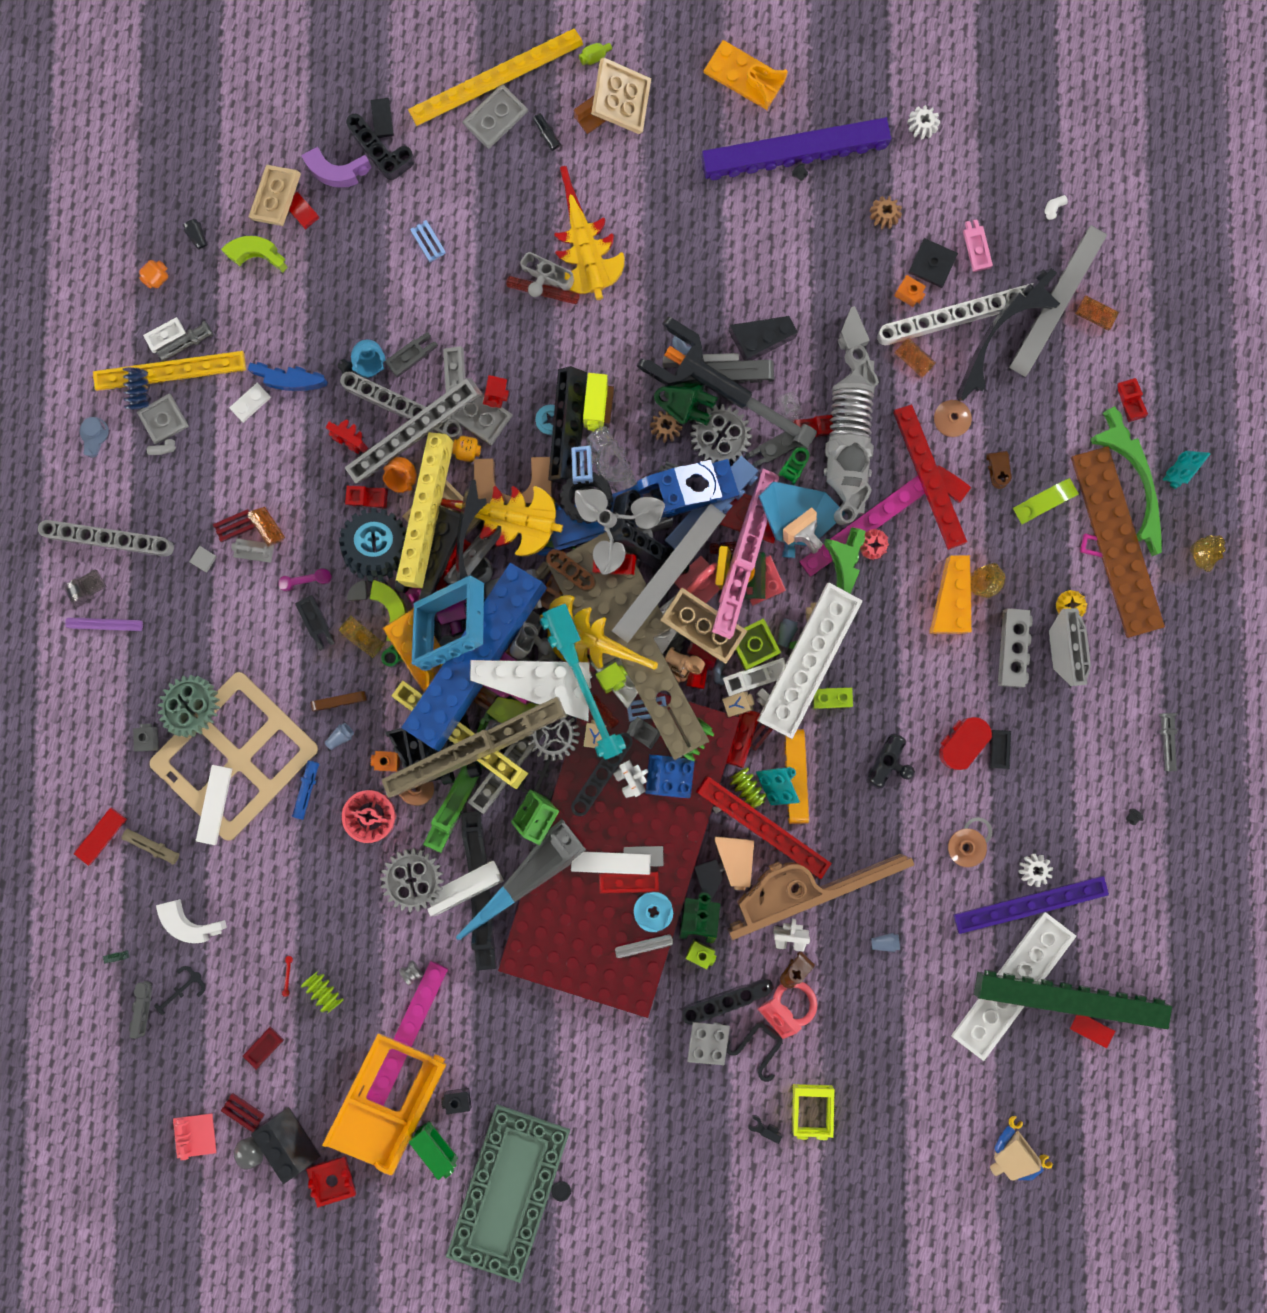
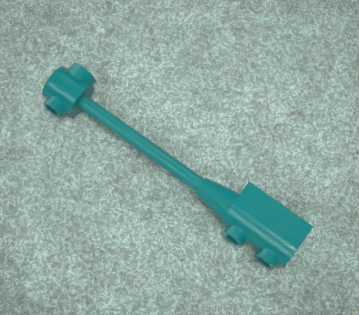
M566 604L542 613L543 618H540L541 625L544 630L548 628L551 634L548 637V641L552 648L557 647V650L561 652L569 666L572 667L602 737L601 740L597 741L598 746L595 747L598 757H604L606 760L622 753V750L626 749L625 742L620 734L609 736L578 664L579 659L574 643L579 642L581 639Z

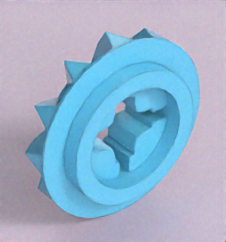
M545 405L536 414V425L542 433L552 435L553 425L546 423V421L548 420L547 413L554 417L555 405Z

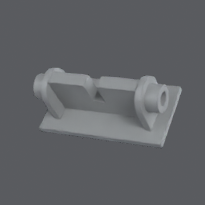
M236 538V543H232L231 549L234 551V558L271 563L274 544Z

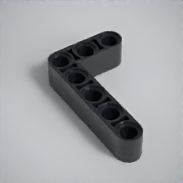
M633 489L616 496L613 513L634 515L631 511V505L634 501L641 498L639 492ZM618 518L615 526L610 528L614 539L613 543H622L625 552L635 555L637 559L657 571L673 552V550L636 529L635 519ZM688 564L687 567L684 569V571L680 574V576H681V575H684V574H687V573L689 572V569H690L689 564Z

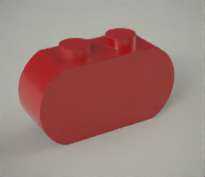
M971 717L965 718L962 721L958 720L952 727L953 733L950 736L946 735L942 739L939 757L946 767L953 770L967 769L991 740V728L981 718Z

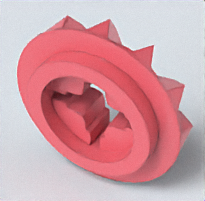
M871 529L865 532V541L860 547L862 555L872 560L881 558L884 553H887L886 550L889 546L888 537L883 531L878 529ZM876 540L880 545L876 546L875 549L868 545Z

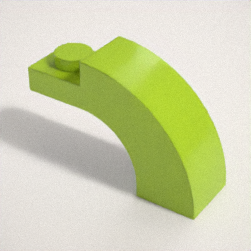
M239 237L230 241L221 249L239 267L250 258L260 257L269 261L282 273L288 268L284 263L286 259L277 252V247L271 241L262 237Z
M1068 478L1017 505L1013 510L1021 524H1024L1079 495L1071 479Z
M373 580L370 599L381 602L386 606L390 616L389 623L407 613L404 601L395 590L384 583Z

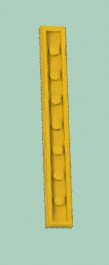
M236 351L127 367L146 370L148 372V376L145 377L148 379L147 384L245 371L246 363L244 351ZM127 367L93 371L95 390L127 387L123 385V383L129 382L128 379L123 378V375L128 374L123 368Z

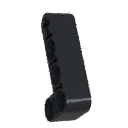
M355 113L347 117L346 124L350 133L385 178L394 180L414 165V156L409 147L401 146L390 153L359 114ZM355 124H357L358 126H360V128H361L360 131H359L358 128L355 126ZM366 138H372L369 142H364ZM378 152L383 153L380 157L375 156ZM403 156H409L407 160H401ZM388 167H394L392 171H386Z

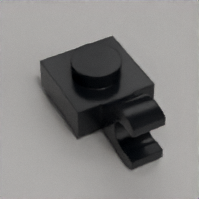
M752 1115V1119L758 1123L756 1126L748 1124V1129L758 1132L761 1136L779 1144L782 1139L781 1133L778 1132L779 1128L772 1124L766 1126L762 1124L759 1116Z

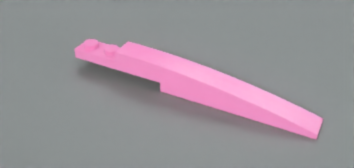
M764 468L759 475L719 599L720 606L712 632L728 639L733 637L749 577L755 567L768 520L759 495L770 483L779 481L777 474Z

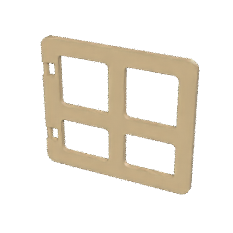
M240 672L233 674L217 691L218 694L214 697L220 699V701L215 703V705L221 708L238 690H241L268 716V721L241 749H238L212 723L208 722V730L202 728V734L227 757L228 762L223 767L232 768L231 778L238 771H241L259 789V793L232 821H228L224 816L222 817L219 835L224 840H233L307 764V761L311 760L318 752L317 744L245 674ZM278 730H282L299 746L300 751L273 779H269L251 762V758ZM174 735L151 758L150 767L201 816L208 783L198 791L170 764V759L192 738L190 735L188 738L182 735L180 737ZM170 771L178 778L175 782L166 776Z

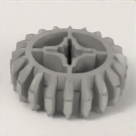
M566 714L554 727L544 726L540 728L546 734V739L542 746L537 738L538 730L534 731V734L528 736L533 737V740L528 741V744L535 743L536 745L531 750L534 752L539 749L538 757L545 753L544 760H548L549 755H552V761L556 760L555 755H558L559 759L562 760L563 752L570 756L567 749L570 748L573 751L576 749L571 744L572 742L578 744L579 741L573 738L580 735L579 732L573 731V729L579 727L578 725H571L575 721L574 718L568 721L569 715ZM564 724L569 729L568 741L560 734ZM545 728L549 731L557 729L556 734L562 741L559 739L555 740L554 738L549 741L550 734H548ZM555 741L564 745L558 751L546 750Z

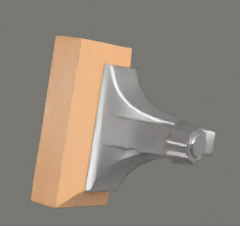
M811 507L783 529V540L788 545L793 542H803L812 553H816L823 545L814 533L817 527V512Z

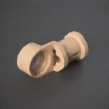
M673 647L670 648L665 657L666 662L677 667L679 671L684 667L694 674H700L705 666L701 658L697 656H684L676 652Z

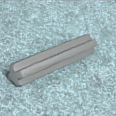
M668 934L616 947V957L622 958L673 945L672 936Z

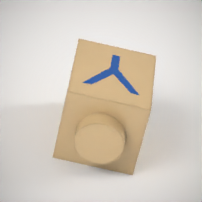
M747 691L722 699L728 717L754 710V699L751 694L748 695Z
M591 720V723L586 725L584 747L595 748L598 746L597 741L601 740L602 737L595 721Z

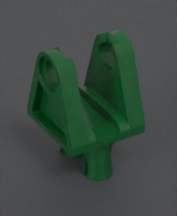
M685 381L678 385L662 386L654 393L656 403L683 425L689 420H695L707 426L710 422L711 414L698 410V404L702 403L713 409L716 404L714 401H717L716 396L703 392L705 385L700 382ZM661 391H664V396L668 399V401H664L661 399Z
M701 893L698 900L685 898L679 931L680 939H687L689 934L707 936L706 943L714 944L718 933L720 903L710 902L711 896L708 893Z

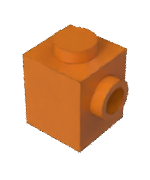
M906 275L894 296L914 307L916 302L920 304L926 295L923 293L926 286Z

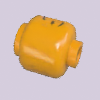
M460 436L454 440L452 454H455L457 460L473 462L475 457L480 456L481 446L478 445L476 438Z

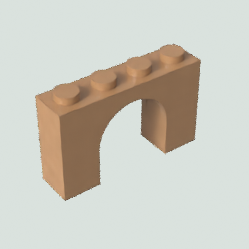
M531 457L532 479L528 489L522 493L526 507H529L532 503L534 486L545 490L552 497V481H548L550 457ZM474 459V480H476L478 499L486 498L487 503H490L493 487L496 486L495 462L493 459ZM502 493L504 505H507L511 496Z

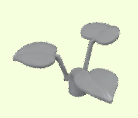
M597 489L575 491V503L580 516L588 522L598 521L605 527L604 530L610 539V542H599L593 550V559L601 574L607 575L614 572L625 559L624 545L619 542L613 543L614 539L610 532V528L615 526L617 519H635L638 527L651 529L659 523L665 508L664 502L653 497L639 498L631 505V511L634 515H620L606 509L608 500L602 491Z

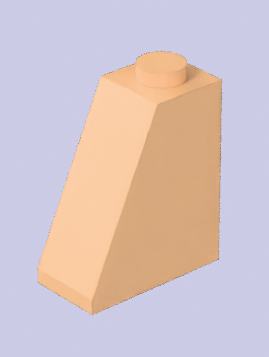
M714 836L729 884L734 886V890H745L746 887H750L754 840Z

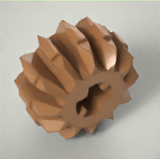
M882 196L879 201H874V206L870 208L872 213L870 220H875L874 226L880 223V227L883 229L886 224L887 228L890 229L892 224H898V219L902 216V213L899 212L902 207L896 205L897 199L891 201V196H888L887 200H885Z
M659 411V417L653 416L655 422L650 423V427L654 428L651 434H657L656 440H660L662 436L663 443H666L667 437L673 442V435L679 437L680 433L678 431L682 430V426L678 425L680 423L670 416L669 413L666 412V415H663V412ZM663 423L670 425L669 430H667L665 427L662 428Z

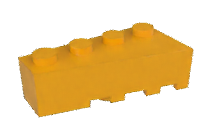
M951 555L946 558L929 634H968L972 632L970 555Z

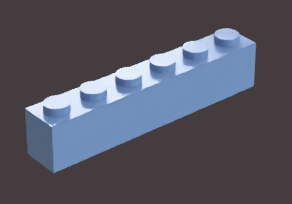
M742 456L731 466L739 496L735 497L737 500L745 493L743 489L747 485L752 486L758 479L756 476L758 470ZM735 498L712 505L726 514L733 505L730 503ZM708 506L692 510L666 538L665 544L674 551Z

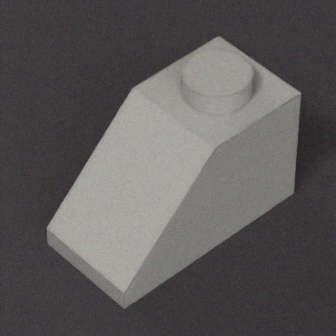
M855 306L851 307L838 339L840 348L844 349L845 352L855 345L864 347L870 341Z

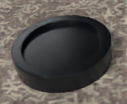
M565 1181L556 1182L551 1191L553 1198L560 1202L566 1201L571 1195L570 1185Z

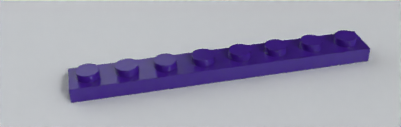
M1099 876L953 914L958 934L1105 897L1109 893L1104 876Z

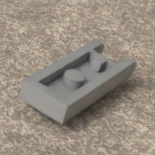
M461 346L443 349L446 393L465 379L464 348Z

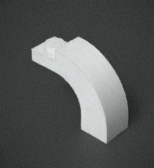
M785 657L724 677L723 680L728 695L732 696L777 681L787 663Z
M180 899L156 905L163 927L173 937L184 942H206L209 940L208 933L210 936L222 933V929L227 928L225 920L207 925L191 923L184 915Z

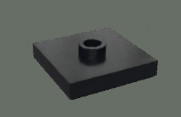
M924 238L908 273L943 288L958 253Z

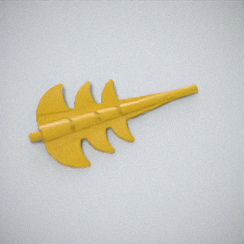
M564 595L558 597L550 604L549 610L566 604L581 639L579 642L574 643L579 662H588L587 650L590 649L591 660L598 669L603 668V653L637 662L653 670L657 668V662L643 657L605 636V617L596 620L590 627L589 617L592 611L590 607L580 610L573 618L572 605L575 599L573 596ZM554 647V653L560 659L567 662L561 652L557 650V647Z

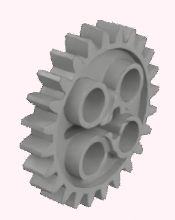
M722 404L721 409L718 410L715 405L713 411L709 408L706 409V413L711 414L710 422L707 426L695 421L698 425H692V429L695 432H691L690 436L695 437V439L691 440V444H697L694 447V451L700 450L698 457L704 455V461L710 459L712 463L725 459L735 463L736 457L740 458L742 456L741 452H748L745 446L750 447L751 443L747 440L752 439V435L747 433L752 428L746 427L749 420L743 421L744 414L737 415L739 409L732 412V407L729 406L725 410L724 404ZM720 419L723 421V425L717 427L713 421ZM731 422V425L725 431L724 437L720 439L716 448L712 450L711 447L715 444L718 434H721L726 424ZM736 429L739 431V435L733 437L729 431ZM705 435H711L713 437V441L705 442L703 437ZM721 445H727L729 447V451L723 453L720 451L719 447Z
M413 848L410 854L408 849H405L404 855L399 851L397 852L398 858L391 856L392 863H385L388 870L384 869L381 871L386 874V877L380 878V880L385 881L381 888H387L383 895L391 896L388 902L394 900V907L400 904L401 911H403L407 906L409 912H412L413 907H415L418 912L421 909V905L425 909L428 908L427 901L430 904L434 903L432 897H439L436 891L443 890L438 885L444 882L443 879H439V876L444 873L437 871L441 864L434 865L436 858L429 859L431 853L423 856V850L416 854V849ZM408 863L411 864L412 877L417 879V881L414 882L417 897H414V889L412 882H408V879L411 878L410 870L407 865ZM417 863H421L424 866L422 874L417 873L415 870ZM399 867L405 870L403 878L398 877L396 874ZM421 882L428 885L426 893L421 892L419 889ZM402 887L409 889L408 897L401 895L400 890Z

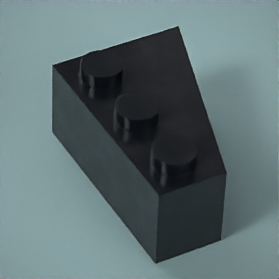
M790 316L732 324L728 330L744 361L754 360L795 339L798 334Z
M402 728L385 732L394 745L395 753H398L401 758L403 768L435 754V749ZM438 777V778H436V779H434V780H431V781H429V782L438 781V780H441V778Z

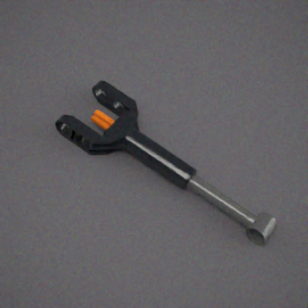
M667 316L662 324L666 327L667 331L692 347L687 355L682 354L671 346L667 349L664 356L680 365L675 375L651 360L642 358L637 363V367L665 386L678 385L695 379L741 409L746 406L794 436L793 442L797 446L808 449L817 434L815 429L806 424H802L799 427L751 397V391L704 362L699 334L671 317Z

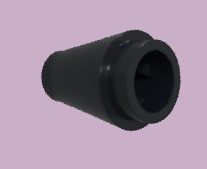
M197 219L189 220L183 224V231L197 249L208 245L201 223Z

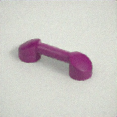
M321 568L315 574L294 578L282 576L278 581V586L281 590L288 592L291 591V588L293 589L294 585L313 581H317L320 584H328L332 579V575L327 569Z

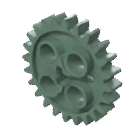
M190 675L189 678L182 676V681L175 679V685L169 683L170 690H163L166 696H160V699L164 701L158 704L159 707H162L158 714L163 716L159 720L164 723L163 727L167 728L168 732L179 737L182 735L185 738H188L189 735L195 737L196 732L202 734V728L209 729L208 722L214 723L211 718L212 716H218L214 710L220 708L215 705L220 699L214 697L218 692L213 690L214 686L209 684V681L199 676L194 677Z

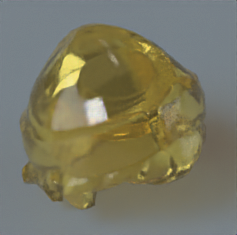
M1208 535L1192 544L1190 552L1196 567L1210 572L1217 561L1223 559L1222 553L1226 551L1224 547L1226 542L1222 536Z
M997 563L987 564L974 571V575L970 576L971 592L982 598H990L997 595L1004 586L1005 573Z

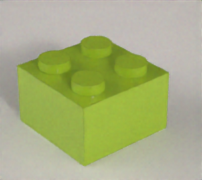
M764 618L744 628L747 630V633L735 650L744 671L781 653Z

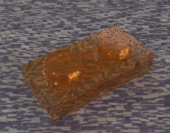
M1085 295L1075 314L1109 331L1119 312Z
M909 337L895 351V354L922 378L936 364Z
M265 507L248 513V517L267 546L280 543L285 539V536Z

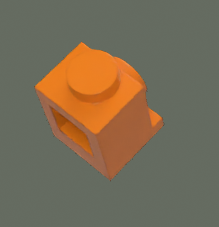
M375 751V755H371V766H374V770L398 772L400 757L395 752ZM384 757L387 759V764L385 765L381 763V759Z

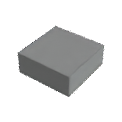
M199 546L189 562L207 573L217 556Z

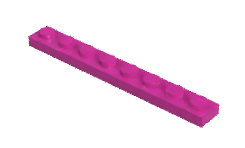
M919 477L913 478L830 540L846 544L851 528H858L866 532L879 528L925 494ZM823 544L816 553H810L799 563L809 577H811L833 560Z
M430 961L394 1040L412 1047L448 968ZM395 1049L388 1051L366 1096L368 1100L384 1106L408 1056L407 1054Z

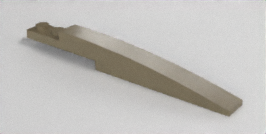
M559 697L542 703L487 731L482 730L382 779L387 797L391 798L477 761L565 717L566 713Z

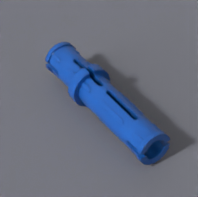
M307 761L304 776L300 780L302 783L292 814L294 818L304 820L313 784H316L315 777L320 764L318 762Z

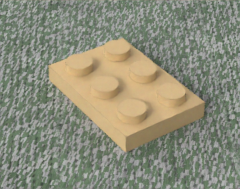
M266 165L249 218L253 221L283 226L301 173L293 169Z

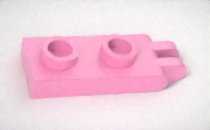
M977 219L973 220V228L970 221L965 222L966 229L963 230L972 271L977 272L991 269L993 264L983 226H979Z

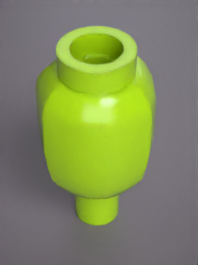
M600 43L589 45L579 54V60L582 65L596 64L606 56V52L612 50V46L610 43L605 45Z

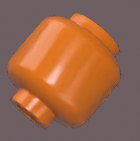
M149 260L139 270V279L150 289L152 287L159 288L168 279L166 272L168 268L160 260L158 262Z

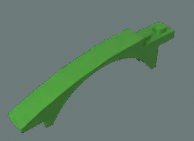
M1112 407L1103 413L1110 429L1095 435L1090 440L1095 445L1109 446L1110 449L1126 458L1138 472L1145 489L1146 511L1143 523L1136 535L1138 542L1143 539L1145 540L1151 556L1161 553V527L1158 500L1151 471L1139 439L1136 438L1131 441L1130 432L1122 422L1121 412L1116 407Z
M851 528L846 544L830 539H825L824 546L829 551L835 565L837 587L851 594L860 570L853 567L859 559L858 553L865 541L864 535L866 531L858 528ZM797 641L790 642L788 648L794 649Z
M486 713L480 722L477 733L485 730L489 721L495 719ZM467 765L461 768L445 801L431 822L432 827L423 843L424 846L439 853H442L478 777L470 778L467 772Z

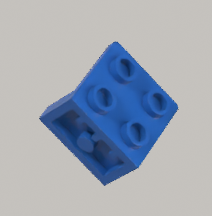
M649 754L645 793L690 798L695 761L688 760L687 758L674 760L673 757Z

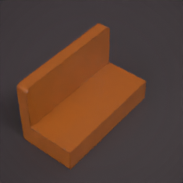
M594 96L573 110L574 118L586 134H589L607 121L591 114Z

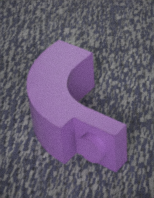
M318 147L301 155L312 175L320 182L332 187L356 185L359 183L356 176H363L372 168L366 155L342 166L333 165L326 161Z

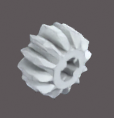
M926 105L922 109L918 106L915 112L912 111L910 113L907 125L910 126L909 132L915 131L914 137L920 134L922 140L925 135L930 138L932 133L935 134L937 132L940 120L937 119L938 113H933V107L927 110Z
M1031 854V859L1027 856L1024 857L1027 863L1020 862V866L1024 867V870L1018 871L1020 874H1025L1021 878L1022 881L1028 880L1029 886L1035 884L1036 887H1040L1041 883L1046 885V877L1052 878L1048 871H1052L1053 867H1047L1050 861L1044 860L1043 855H1039L1037 858L1036 854ZM1034 867L1039 868V870H1037L1039 871L1038 874L1033 873V871H1035L1033 870Z

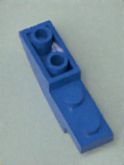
M250 362L248 366L251 374L263 377V383L267 387L274 389L309 391L325 387L328 384L324 375L313 372V374L307 373L304 368L295 366V369L288 367L287 372L280 368L269 369L268 365L261 362L256 364Z

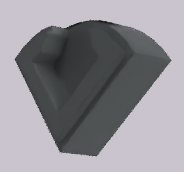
M366 580L359 581L351 587L348 592L347 601L367 600Z

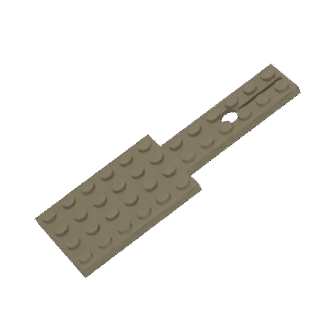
M605 532L565 554L595 578L596 584L591 591L581 590L549 564L547 565L563 595H571L575 598L572 605L574 616L580 610L590 607L592 609L589 617L590 627L596 620L605 617V636L633 652L658 663L657 668L653 670L637 662L620 658L673 759L677 760L710 741L654 640L655 637L671 629L660 621L663 614L658 604L628 643L612 632L647 584L636 564L635 575H603L592 572L593 550L595 546L601 541L610 542L608 534ZM559 558L552 562L554 563L556 561L561 566H563L564 562H562ZM574 565L566 568L567 575L572 576L576 573ZM579 575L578 578L583 582V587L591 584L590 578L585 579ZM603 653V666L619 657ZM661 691H667L671 695V702L667 706H660L656 701V696Z

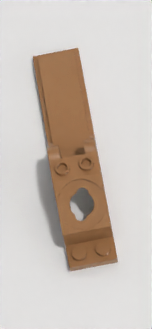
M898 854L822 886H818L811 872L798 863H773L757 879L758 882L747 894L744 893L738 899L737 904L744 922L740 920L732 922L730 928H727L732 940L912 867L914 862L911 857ZM794 884H798V890L791 892V887ZM761 891H764L763 896H760Z

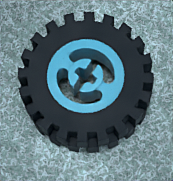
M371 508V513H366V509L361 510V516L359 517L356 513L351 516L352 522L347 520L344 523L346 529L341 528V537H339L340 549L345 565L349 567L351 573L355 574L357 572L358 578L364 579V576H367L368 581L372 582L374 577H378V581H384L383 576L385 575L389 579L394 577L393 571L398 573L407 532L406 528L403 527V522L400 518L396 520V515L392 512L388 516L387 510L381 509L380 513H377L376 508ZM374 533H375V537H376V549H377V552H375V553H374L373 546H372V545H373V539H372V535H371V534H374Z

